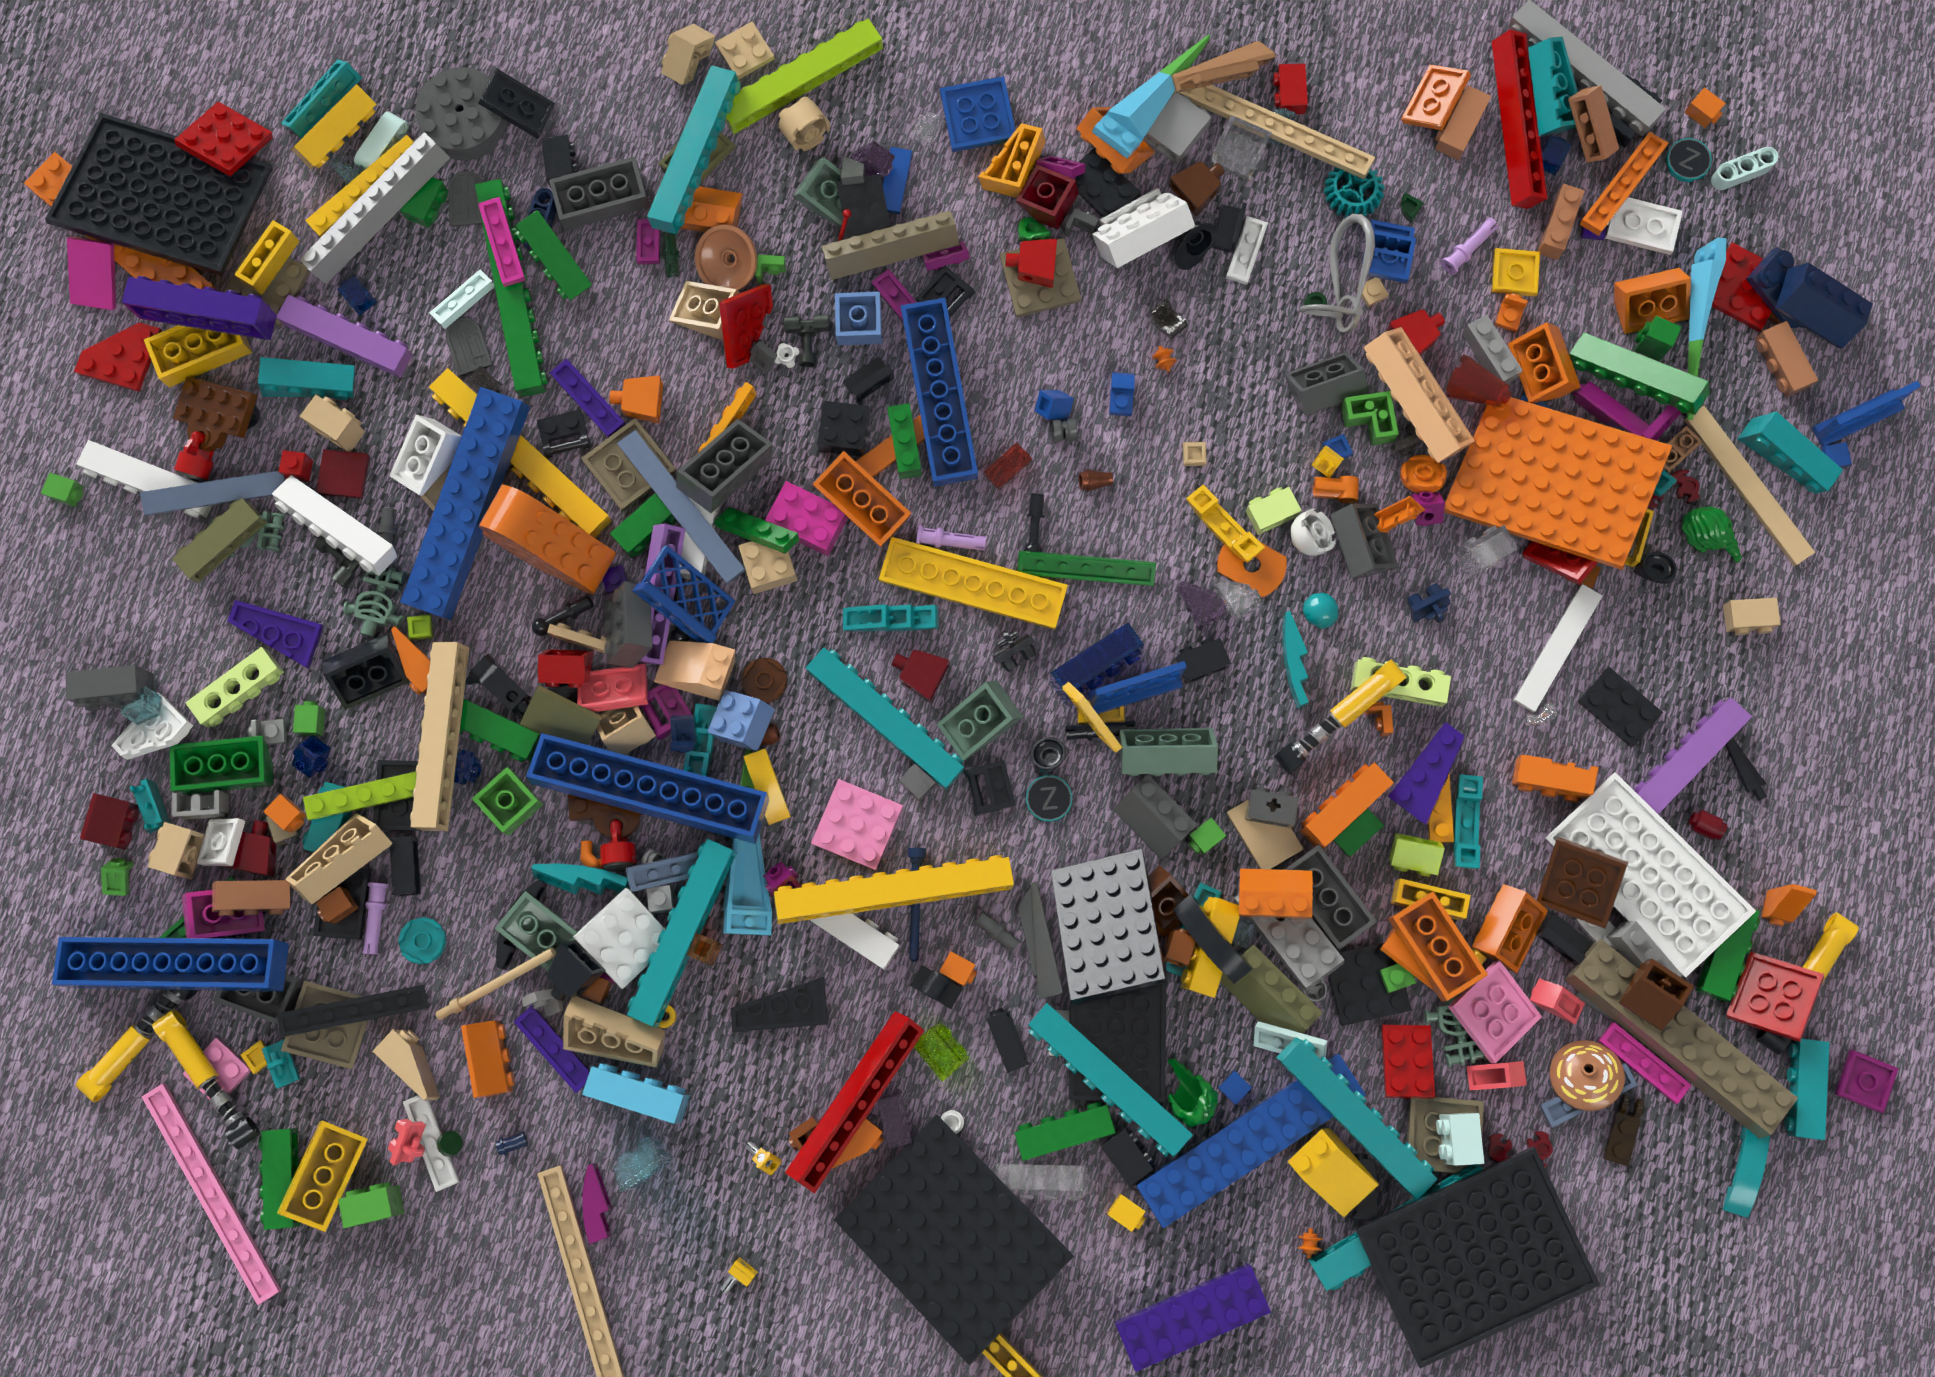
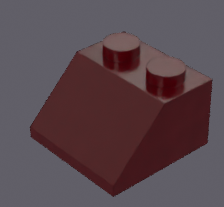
M1037 164L1018 195L1016 203L1038 222L1058 230L1079 194L1076 180Z
M93 793L80 839L126 850L127 845L132 840L131 829L133 823L137 821L139 816L138 804Z

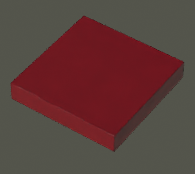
M323 449L316 493L319 495L363 499L370 455L367 453Z

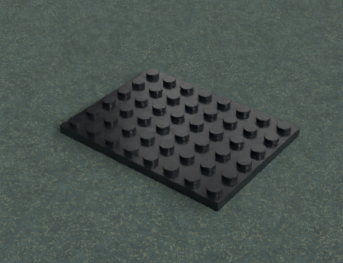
M100 113L45 220L47 224L222 276L273 169L271 164L250 158L233 175L228 176L177 147L174 140L177 137L175 135Z
M937 1114L834 1219L968 1365H971L1075 1257Z
M1533 1146L1355 1228L1357 1236L1419 1368H1423L1600 1286L1539 1154Z

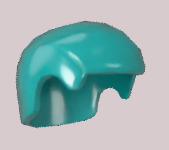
M1320 592L1310 595L1305 600L1303 614L1309 624L1319 629H1326L1332 627L1338 620L1339 607L1332 596Z

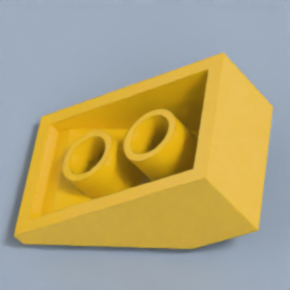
M1331 1128L1321 1129L1287 1161L1298 1175L1343 1217H1346L1379 1186V1183Z

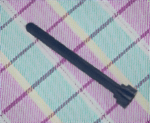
M908 848V858H910L912 863V871L919 870L921 863H924L926 848ZM920 903L911 905L909 958L913 962L919 959Z

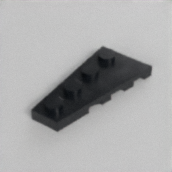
M825 977L732 1007V1032L828 1025Z

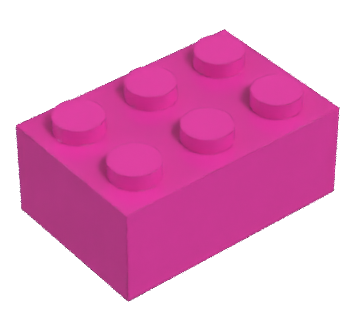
M785 481L765 521L798 533L799 543L829 556L848 517L833 503Z

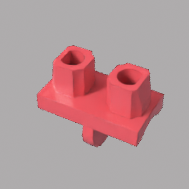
M409 1119L397 1121L395 1129L399 1133L398 1138L393 1139L388 1146V1150L392 1153L390 1159L392 1165H398L400 1162L410 1163L414 1161L415 1157L423 1156L425 1147L420 1144L426 1125L422 1121L414 1123Z

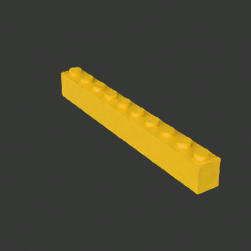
M447 368L429 386L434 393L431 397L441 406L445 403L449 407L448 413L456 420L461 418L465 422L463 424L465 427L477 394ZM520 435L510 464L513 466L511 471L520 479L524 476L529 481L527 485L536 494L540 491L545 496L543 500L551 508L558 507L561 510L559 515L568 521L572 520L577 527L596 538L612 521L608 514Z
M995 855L985 861H979L978 858L965 861V864L956 865V862H947L938 868L926 865L920 867L917 871L900 869L896 871V874L887 875L886 872H879L869 878H863L861 875L849 878V881L840 882L839 879H831L825 881V884L822 885L810 882L802 884L801 888L792 889V886H783L778 888V891H774L778 924L1011 890L1014 882L1009 857L1003 858L1002 855Z

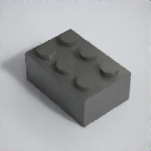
M624 581L604 603L603 612L606 615V622L604 624V633L606 634L604 653L607 654V664L633 668L652 649L651 606L632 592L636 586L635 583Z
M137 665L65 672L66 700L75 703V706L85 707V710L88 711L100 710V706L122 708L123 704L131 703L133 706L146 705V701H150L154 697L153 673Z
M285 973L283 991L217 990L213 1001L279 1025L277 1013L295 1009L303 982L306 980Z

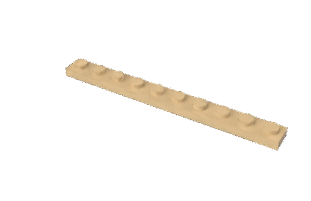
M1213 85L1177 92L1180 95L1187 96L1197 106L1362 179H1365L1375 162V157Z
M560 1165L537 1173L596 1376L625 1377L563 1166Z

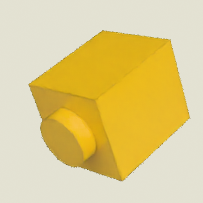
M1121 1193L1107 1212V1215L1131 1232L1134 1228L1139 1230L1146 1219L1143 1216L1146 1211Z

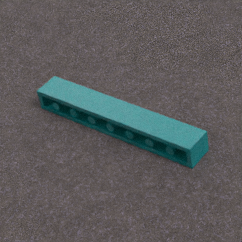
M711 65L647 215L652 228L677 234L679 228L684 225L687 209L692 206L694 192L700 187L702 173L708 168L710 154L716 149L718 135L723 131L726 116L733 107V99L740 91L741 84L736 71Z
M823 647L806 666L807 672L947 791L964 771V766L962 765L964 761L955 753L952 755L944 750L946 746L939 739L935 738L932 740L926 735L928 730L920 723L917 725L913 724L909 720L911 716L902 708L897 710L892 706L893 701L886 694L879 695L874 690L876 686L867 678L863 681L858 677L857 674L859 672L848 663L845 666L840 661L841 656L833 649L828 651Z
M709 839L700 845L697 852L699 858L696 864L690 867L687 874L689 880L686 886H682L678 893L677 899H679L676 908H672L668 915V926L666 930H662L658 937L657 943L659 945L656 952H652L648 959L647 965L649 967L646 974H642L638 981V992L636 996H632L628 1003V1016L652 1027H659L736 857V851Z
M1048 1003L1030 1021L1028 1026L1031 1029L1028 1032L1037 1041L1043 1039L1049 1045L1046 1049L1056 1058L1061 1055L1067 1061L1064 1065L1074 1074L1079 1071L1085 1077L1082 1081L1090 1089L1094 1090L1097 1088L1103 1093L1100 1098L1110 1107L1115 1104L1121 1110L1119 1115L1129 1124L1133 1120L1139 1126L1137 1131L1147 1140L1150 1137L1158 1143L1156 1148L1164 1156L1167 1157L1170 1154L1174 1157L1193 1136L1189 1130Z
M1295 1037L1276 1059L1416 1200L1419 1199L1437 1180L1432 1174L1434 1168L1426 1160L1420 1161L1415 1156L1418 1152L1408 1142L1403 1144L1398 1139L1401 1135L1391 1125L1386 1127L1381 1122L1384 1117L1375 1108L1370 1110L1365 1105L1367 1100L1357 1090L1353 1093L1347 1087L1350 1083L1343 1075L1339 1073L1336 1076L1331 1070L1333 1065L1324 1056L1319 1058L1314 1053L1316 1048L1307 1039L1302 1041Z
M1479 1164L1469 1165L1429 1188L1420 1198L1482 1170V1167ZM1412 1198L1411 1200H1409V1201H1407L1406 1203L1400 1205L1399 1207L1395 1208L1394 1210H1396V1209H1398V1208H1400V1207H1402V1206H1404V1205H1407V1204H1409V1203L1415 1201L1416 1199H1415V1198ZM1356 1232L1315 1255L1312 1259H1308L1326 1291L1340 1288L1344 1285L1343 1281L1350 1277L1356 1278L1361 1276L1365 1269L1371 1266Z

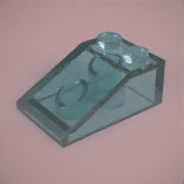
M649 1136L643 1138L636 1144L638 1148L630 1153L628 1150L617 1158L619 1163L613 1167L621 1193L635 1189L673 1160L657 1136L651 1139Z

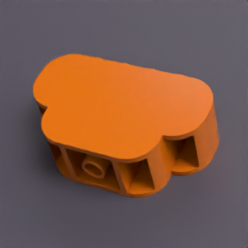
M501 485L479 524V528L483 530L482 534L524 562L592 595L596 593L616 556V553L608 546L537 499L507 485Z

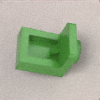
M1400 964L1379 970L1387 993L1416 983L1414 979L1416 977Z

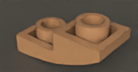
M1688 426L1684 427L1667 443L1672 445L1664 467L1668 473L1702 443Z

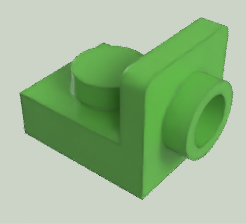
M758 255L754 276H756L759 284H763L764 272L771 275H779L780 272L786 273L787 264L785 256Z
M113 858L101 868L102 894L126 896L129 893V870L133 867V861H125L124 858Z

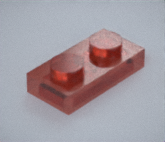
M1016 442L983 472V475L1000 490L1032 461V458Z

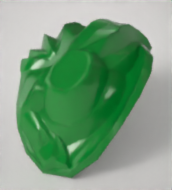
M1024 217L1019 223L1018 238L1021 242L1045 240L1052 236L1045 226L1031 217Z

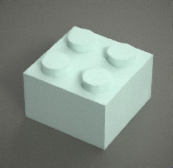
M1479 1113L1440 1114L1439 1120L1436 1121V1129L1438 1135H1441L1442 1145H1439V1156L1444 1161V1164L1454 1166L1484 1164Z

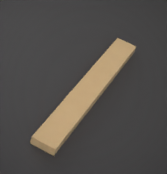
M1705 406L1701 407L1696 415H1693V420H1686L1685 418V423L1702 441L1701 444L1792 565L1796 566L1814 554L1815 551Z

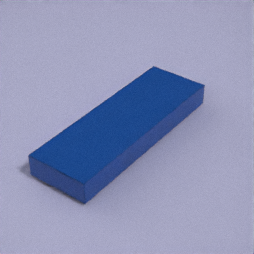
M890 147L883 182L888 213L899 215L901 213L913 154L912 150Z

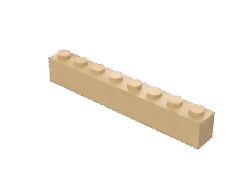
M433 642L430 652L427 694L424 699V718L421 723L422 735L421 742L419 743V760L416 767L417 777L413 791L414 802L410 815L411 827L422 831H448L469 656V647L459 642Z

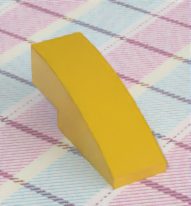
M766 748L743 756L754 788L768 794L769 803L765 813L768 824L771 825L790 818L787 804Z

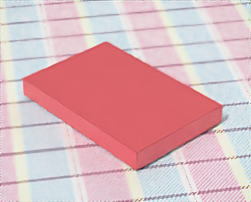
M637 664L633 668L616 667L591 671L589 681L582 684V687L577 688V704L592 712L647 705L648 683L646 664Z

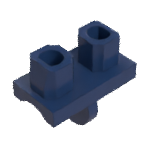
M1437 583L1426 589L1428 598L1424 600L1418 593L1408 597L1411 619L1414 623L1423 618L1427 621L1434 618L1437 623L1444 620L1443 613L1448 611L1447 606L1451 604L1449 599L1451 595L1448 588L1443 590Z

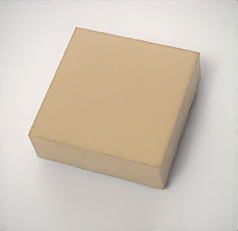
M1183 442V466H1206V442Z

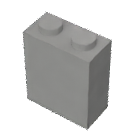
M1175 92L1147 133L1144 141L1179 165L1210 126L1211 116L1204 108L1194 105L1187 96Z

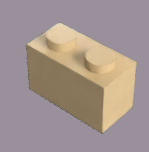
M1777 598L1730 600L1723 605L1726 632H1735V635L1749 634V631L1758 630V634H1767L1773 632L1772 629L1781 625Z

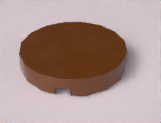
M771 658L756 659L745 667L741 679L742 687L747 696L761 699L765 703H771L778 700L784 694L787 687V674L784 667L776 660Z

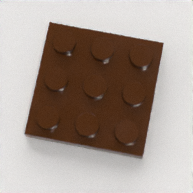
M1558 837L1536 901L1542 906L1605 929L1629 862Z

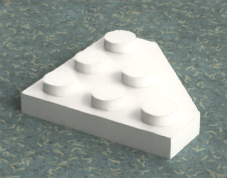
M157 692L111 746L120 756L128 760L178 744L187 736L193 725L165 696Z

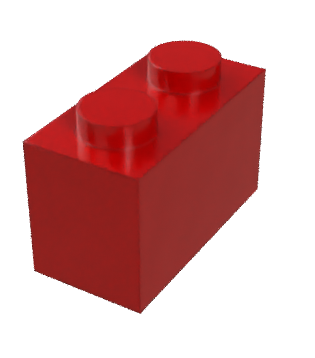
M1306 63L1279 64L1277 73H1273V86H1277V93L1274 94V107H1278L1279 115L1305 114L1308 105Z

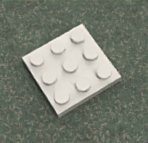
M625 888L576 933L573 938L606 970L605 972L623 989L647 966L651 953L656 952L659 943H657L660 933L666 929L628 888Z

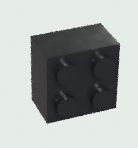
M824 401L817 443L819 452L841 454L845 451L850 456H864L870 421L869 406Z

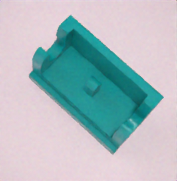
M144 779L140 781V786H130L129 788L134 793L145 823L143 825L145 831L152 833L159 830L164 822L170 824L171 822L156 782Z

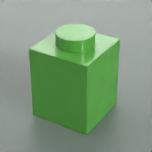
M49 472L41 494L49 499L75 507L83 496L84 486L74 480Z
M304 701L303 705H295L293 733L299 736H323L325 709L313 701Z
M1210 818L1187 837L1190 840L1188 845L1196 854L1200 852L1203 856L1223 840L1226 835L1216 822Z

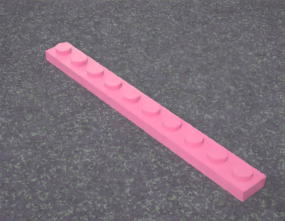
M161 1084L143 1095L142 1099L256 1304L264 1303L282 1290L167 1084Z

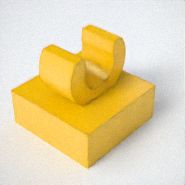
M1326 445L1311 465L1330 478L1344 458Z

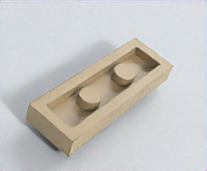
M558 623L557 626L549 625L547 633L551 637L604 653L606 637L601 636V639L592 637V633L585 630H579V633L571 631L570 626Z

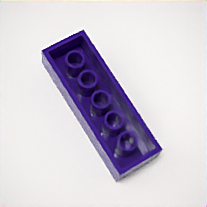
M138 276V278L128 277L122 303L139 319L271 340L277 317L270 306L258 295L249 294L248 296H242L230 290H227L226 293L218 292V290L211 287L199 289L187 283H182L181 286L175 285L168 280L152 281L144 276Z
M1247 1263L1114 1321L1132 1366L1135 1372L1265 1316L1271 1313L1254 1271L1251 1265Z

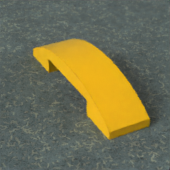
M1204 485L1186 498L1188 504L1210 531L1246 563L1265 549L1250 531L1247 533L1218 504L1219 500Z

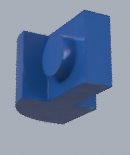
M1112 372L1109 415L1132 416L1135 374Z

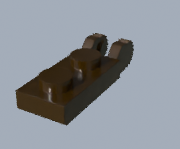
M1622 1094L1618 1110L1614 1114L1603 1159L1629 1167L1641 1121L1640 1117L1644 1108V1101L1637 1099L1631 1117L1625 1115L1629 1105V1096Z

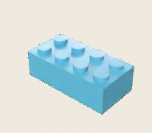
M600 1063L599 1067L591 1066L582 1095L673 1124L682 1122L690 1095L685 1094V1088L675 1085H668V1088L662 1086V1081L653 1078H645L644 1081L639 1079L640 1074L631 1071L619 1073L617 1072L618 1067L605 1063Z

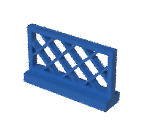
M1915 381L1896 391L1892 389L1819 423L1811 429L1822 447L1830 445L1904 410L1905 406L1902 401L1921 386L1918 381Z
M667 545L662 548L641 583L636 584L632 592L695 642L714 643L717 638L715 636L717 630L735 603L732 597ZM667 554L673 559L674 568L665 569L663 559ZM686 569L690 572L691 582L682 583L680 570ZM675 571L677 584L668 586L666 572ZM660 573L662 587H656L650 582L654 574ZM698 583H703L707 586L708 596H699ZM692 585L694 598L685 600L683 586ZM678 587L680 601H673L670 598L668 588ZM714 597H721L727 602L722 610H716ZM709 598L711 612L702 613L700 600ZM695 601L696 615H691L687 612L686 602ZM712 614L713 625L711 629H708L704 625L703 616Z
M1185 661L1097 688L1088 692L1087 695L1091 706L1099 715L1122 706L1181 689L1183 685L1180 678L1187 667Z

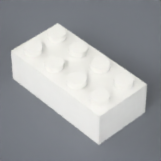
M1163 193L1155 201L1138 206L1136 211L1119 216L1117 221L1112 224L1100 226L1098 231L1092 235L1101 258L1119 268L1196 226L1187 202L1171 193Z

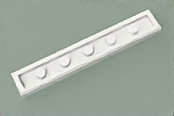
M1583 584L1579 587L1513 700L1515 703L1532 713L1536 711L1601 600V594Z

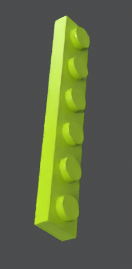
M416 772L305 796L303 801L307 820H316L412 798L416 785Z

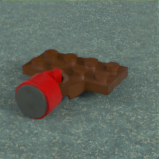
M186 376L173 419L188 424L187 435L189 441L185 445L183 452L179 451L173 469L175 473L202 482L208 481L214 464L211 460L215 449H222L226 442L227 434L240 438L245 437L258 395Z
M568 794L569 820L571 822L593 820L595 827L601 835L610 839V843L600 846L601 868L611 872L626 871L628 867L636 866V845L628 842V836L634 832L636 833L640 825L641 815L645 814Z

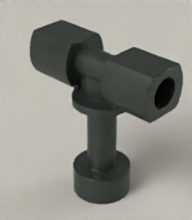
M813 315V319L801 320L800 316L784 317L785 333H798L800 337H803V353L799 355V366L815 367L817 365V356L812 353V337L816 336V332L830 331L829 315Z
M320 536L316 540L314 548L321 553L328 552L339 560L338 566L340 569L334 574L332 579L345 589L355 578L353 573L360 564L355 559L349 560L341 550L332 548L325 541V538Z

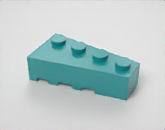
M1563 36L1548 38L1528 48L1539 136L1562 133L1576 127L1568 99L1576 94L1578 90Z
M260 357L258 385L262 397H314L317 395L320 398L326 396L338 400H348V398H354L356 372L354 365Z
M1777 411L1752 418L1737 438V440L1801 483L1811 493L1817 494L1829 491L1843 471L1841 467Z

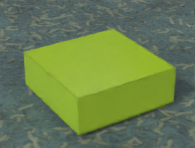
M430 614L407 617L410 641L433 638L432 616Z

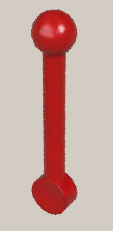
M849 209L843 211L844 218L838 241L843 240L847 221L851 216Z

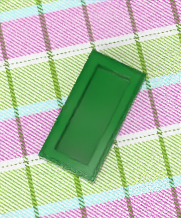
M1367 808L1333 842L1350 858L1384 825Z

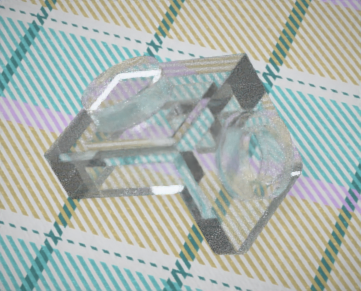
M934 112L920 113L910 139L931 148L939 128L945 122L940 120V115Z

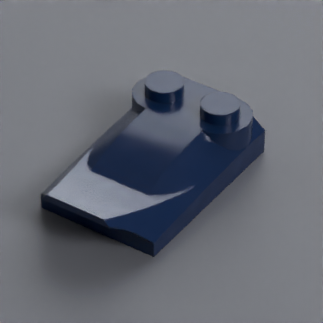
M1779 247L1774 248L1746 280L1782 323L1787 321L1791 328H1805L1776 310L1787 270L1790 267H1794V257L1787 250H1781Z

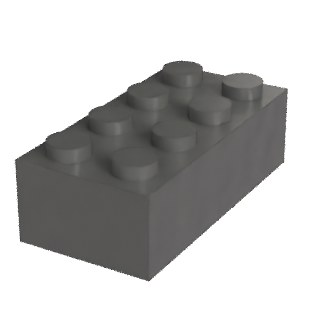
M635 156L549 180L559 220L565 231L650 207Z
M737 419L677 471L676 488L705 510L712 513L771 461L773 444Z
M1317 845L1284 869L1312 871V919L1337 951L1377 922L1320 845Z

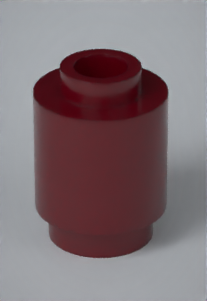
M1702 809L1698 812H1693L1688 823L1691 825V831L1711 840H1721L1727 829V823L1723 822L1722 818Z

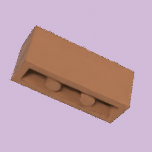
M1467 85L1456 104L1455 110L1452 111L1447 121L1446 128L1439 130L1435 141L1438 142L1435 150L1460 160L1491 96Z
M1602 86L1582 89L1570 97L1568 100L1586 162L1607 159L1619 150Z
M1563 183L1556 195L1537 250L1541 255L1558 260L1565 251L1585 190Z
M1787 321L1762 331L1755 338L1758 351L1763 353L1768 370L1774 374L1777 380V387L1780 392L1784 393L1786 398L1812 387L1819 381Z
M286 880L215 881L212 884V912H219V916H234V912H244V916L259 915V911H268V915H283V911L290 909V884Z

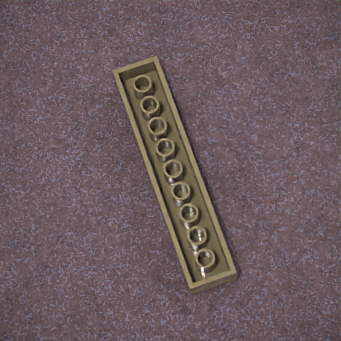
M1600 939L1593 943L1584 955L1586 957L1581 964L1575 965L1565 980L1758 1138L1771 1136L1798 1097L1684 1005L1661 1031L1620 1005L1619 1001L1638 968L1604 940Z

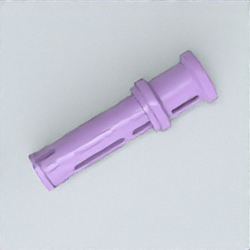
M1487 218L1463 244L1456 245L1453 252L1441 260L1443 269L1449 274L1455 275L1458 272V268L1464 262L1466 263L1471 259V254L1498 229L1497 222L1492 218Z
M922 525L918 526L917 544L935 545V548L943 545L985 550L986 536L951 533L943 531L944 529L940 527L930 529L923 528Z
M368 882L367 886L370 887L368 901L365 902L368 914L362 953L378 955L382 911L387 908L385 896L389 884Z

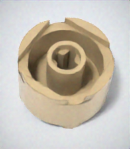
M802 97L790 108H785L779 113V129L797 151H799L798 149L803 151L812 149L823 141L824 137L822 135L824 132H829L830 130L829 120L815 102L808 97Z

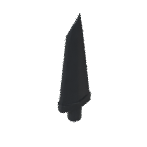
M1732 737L1725 746L1745 787L1744 789L1747 793L1753 791L1758 801L1767 797L1761 787L1766 782Z

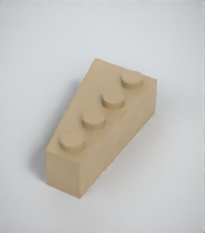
M355 813L285 880L304 900L313 904L393 843L376 824Z
M577 996L571 998L564 1013L563 1049L657 1068L664 1049L665 1030L652 1027L639 1020Z

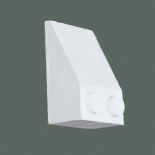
M415 415L390 477L418 495L423 496L452 463L462 436L435 419Z

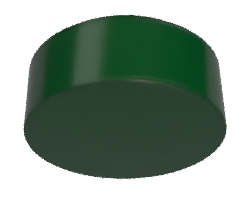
M1312 292L1306 297L1304 305H1327V299L1322 293Z
M447 1131L437 1139L438 1151L447 1157L457 1154L463 1145L461 1136L455 1131Z

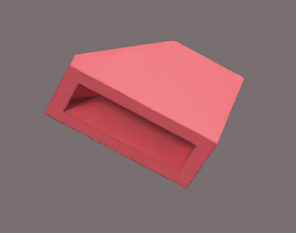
M1538 979L1529 999L1541 1009L1576 1025L1585 1005L1583 1001L1563 986L1542 979Z
M1524 1061L1466 1066L1469 1090L1527 1085Z

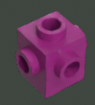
M1423 491L1412 494V498L1425 509L1424 512L1419 513L1417 518L1414 519L1416 525L1429 526L1431 524L1443 523L1445 502L1440 492Z
M782 861L771 867L763 875L768 882L765 887L773 897L774 891H778L780 887L792 886V889L802 887L796 880L799 877L797 872L791 865L787 868Z

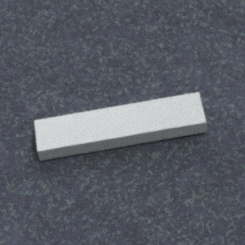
M417 1095L403 1101L409 1120L413 1123L422 1121L426 1125L420 1144L425 1147L423 1158L435 1191L438 1192L459 1183L460 1180L451 1156H443L437 1149V1139L442 1135V1131L430 1100L424 1101Z

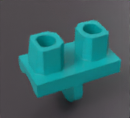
M285 1039L262 1048L267 1069L271 1073L276 1089L301 1079L292 1054L281 1051Z

